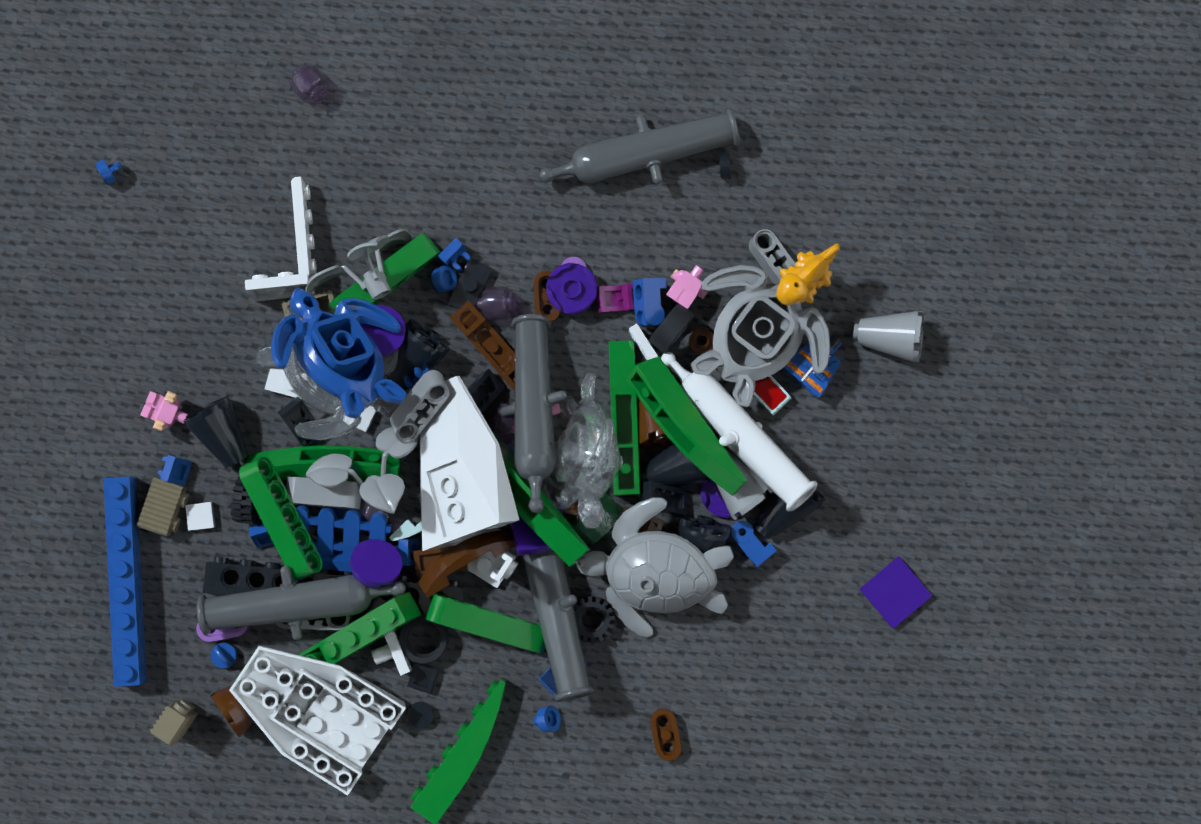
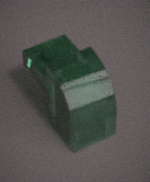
M605 492L591 497L581 513L568 517L566 520L580 538L591 545L600 540L612 528L623 508Z

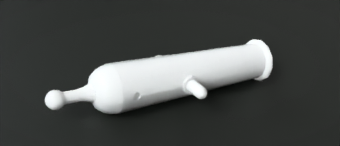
M666 352L662 355L661 360L678 376L681 381L680 386L707 425L719 438L720 445L727 446L787 504V511H794L801 506L816 490L818 483L810 481L762 430V424L755 422L712 375H700L685 370L676 361L675 355L671 352Z

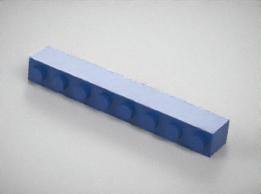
M136 477L103 478L114 687L141 685L146 683L147 679L139 527H137L139 521Z

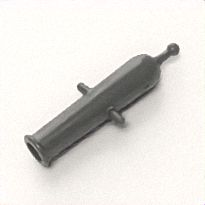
M728 108L723 114L651 129L648 127L646 117L638 115L636 122L639 131L637 133L585 144L573 153L570 163L553 169L543 168L540 171V179L543 182H551L557 177L574 175L583 183L594 184L647 169L650 170L654 183L659 184L663 180L660 170L662 164L732 144L734 147H739L740 135L736 118L732 109Z
M524 314L514 318L511 323L512 328L515 330V401L512 405L503 407L500 413L504 417L515 415L514 463L519 475L530 483L531 500L528 505L529 509L534 513H539L544 508V502L541 499L542 480L551 475L556 462L552 407L554 403L564 401L567 398V394L565 391L551 393L547 332L551 321L546 316L540 314Z
M555 552L522 555L536 608L533 619L540 624L558 693L555 696V700L558 702L570 701L593 694L595 689L589 685L573 607L577 602V598L575 595H571L564 561Z
M283 566L280 569L282 578L280 587L207 598L206 595L199 596L197 600V618L200 630L204 635L209 634L211 630L287 622L291 627L293 639L300 640L302 638L300 623L303 620L356 615L369 608L371 600L376 597L391 594L400 596L404 594L406 586L403 582L396 581L392 585L372 588L360 583L353 575L296 584L292 580L290 567Z

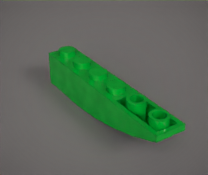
M634 340L608 341L613 495L640 494L636 393L626 381V378L635 367Z
M659 356L636 364L626 378V381L654 421L693 464L731 496L735 495L747 481L731 459L726 449L720 445L712 429L702 418L668 367Z
M492 431L501 449L518 514L571 567L590 549L542 489L543 510L539 513H534L529 509L528 505L531 500L530 483L519 475L515 467L514 455L496 432Z
M302 446L249 454L246 464L264 456L271 460L281 480H287V477L307 478L306 472L318 459L330 454H343L352 459L350 469L357 473L362 482H365L370 476H381L382 454L384 452L378 449L353 446ZM389 454L386 463V474H393L401 478L402 458H394ZM348 475L347 481L356 482L351 475Z
M407 592L389 600L298 655L337 664L421 616V613L410 592Z
M503 677L499 682L493 681L486 691L489 694L487 700L484 703L479 701L472 710L471 714L474 715V718L469 725L464 722L455 735L459 739L454 746L449 743L440 756L444 760L439 767L434 764L425 777L429 781L424 788L419 785L410 797L414 801L410 808L432 824L438 823L467 782L482 755L500 709L507 681Z

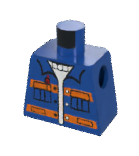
M831 334L829 335V362L823 373L817 374L812 368L809 342L797 351L786 366L782 368L816 398L823 394L841 363L833 355L841 346V342Z

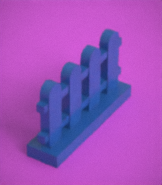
M303 504L295 506L308 533L309 525H318L317 539H312L321 556L322 569L352 572L349 561L353 549L360 543V530L370 531L369 539H379L385 542L386 533H391L392 524H387L386 516L380 512L374 513L370 522L361 521V515L356 510H349L346 512L344 519L335 518L334 510L330 507H323L318 516H309L307 506ZM335 527L344 528L343 542L334 541Z

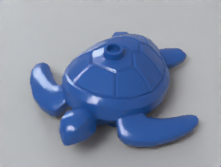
M296 288L290 297V308L296 315L291 314L283 318L273 332L271 354L275 365L281 369L288 365L293 346L296 359L305 373L320 388L340 399L346 416L350 418H358L364 411L365 406H369L375 401L377 396L390 403L401 404L407 395L406 392L392 380L383 379L384 362L381 352L373 339L360 325V323L369 324L393 333H399L401 326L395 317L368 301L355 298L341 300L337 304L335 314L322 312L314 296L300 288Z

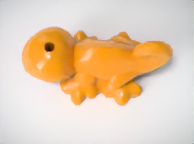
M836 243L816 255L812 251L798 253V261L795 263V267L790 266L788 269L782 268L780 270L782 278L776 292L777 299L784 305H793L798 302L803 303L804 301L813 303V296L817 293L816 288L820 289L822 286L828 287L831 285L832 271H828L829 265L839 252L840 244Z

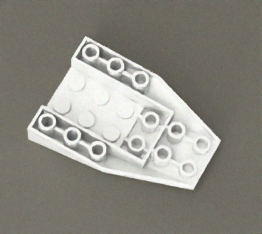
M455 376L445 381L449 389V397L420 433L422 551L445 548L461 542V538L485 529L499 528L519 521L499 443L460 376Z
M260 645L229 689L283 756L347 796L362 775L363 766L387 730H392L406 709L404 701L340 665Z

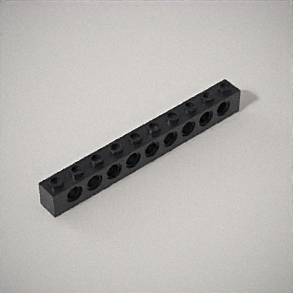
M214 557V561L206 562L203 593L230 595L280 587L278 579L281 576V563L265 562V566H256L254 560L240 559L239 564L229 563L230 558ZM231 569L235 570L239 575L236 584L230 583L227 579V574ZM321 569L320 572L308 577L316 581L353 574L352 572L342 571V574L332 573V570ZM256 572L264 576V584L261 587L253 583V575ZM399 575L396 581L403 582L406 586V591L408 588L418 590L419 599L415 603L421 615H427L432 601L431 596L427 598L418 582L409 581V576ZM292 578V580L296 582V584L304 583L306 579L304 578L301 580H295L294 578ZM448 580L450 585L440 591L446 597L464 602L466 587L460 586L461 581ZM382 596L376 597L371 600L370 607L367 609L374 610L391 599H384Z

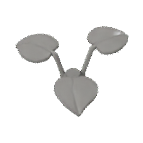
M406 229L396 230L388 235L379 236L369 242L362 243L348 252L347 257L351 261L364 256L369 271L363 275V281L347 266L339 267L335 265L313 275L308 280L305 291L310 293L324 282L346 272L361 286L362 290H368L372 300L386 296L391 292V289L386 281L387 278L384 274L380 252L398 244L411 242L412 238L409 231ZM369 253L376 255L378 270L377 268L374 269Z
M390 427L383 430L377 436L376 447L384 452L382 454L380 477L373 475L368 477L365 482H362L357 473L350 469L352 459L343 454H330L318 459L310 466L306 472V477L319 486L333 488L345 483L348 475H351L359 484V493L365 502L377 509L394 514L397 504L404 493L405 485L399 476L386 474L387 457L389 454L394 458H402L408 455L417 445L419 435L412 442L401 443L396 439L394 431Z

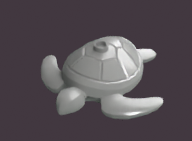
M737 265L720 269L708 275L702 281L701 287L707 292L732 287H741L743 290L726 304L719 315L714 329L713 350L697 357L691 363V367L695 374L706 376L710 375L715 369H718L723 380L736 382L732 392L736 402L740 406L748 407L754 396L755 381L773 375L785 367L796 354L804 334H806L810 345L812 368L817 374L823 373L829 362L830 337L825 319L816 308L802 309L799 302L793 305L782 304L776 296L778 284L767 283L768 275L764 270L756 266Z
M653 497L635 504L624 511L618 518L612 530V538L616 542L617 547L610 556H607L602 551H590L585 553L576 562L580 572L585 575H607L610 586L606 590L607 602L614 611V615L628 629L646 638L653 635V628L637 609L653 613H673L699 603L713 612L722 614L726 610L728 603L722 592L713 590L718 582L714 570L728 566L734 558L730 546L716 547L703 554L691 542L676 534L661 531L638 533L639 528L666 508L667 501L659 497Z

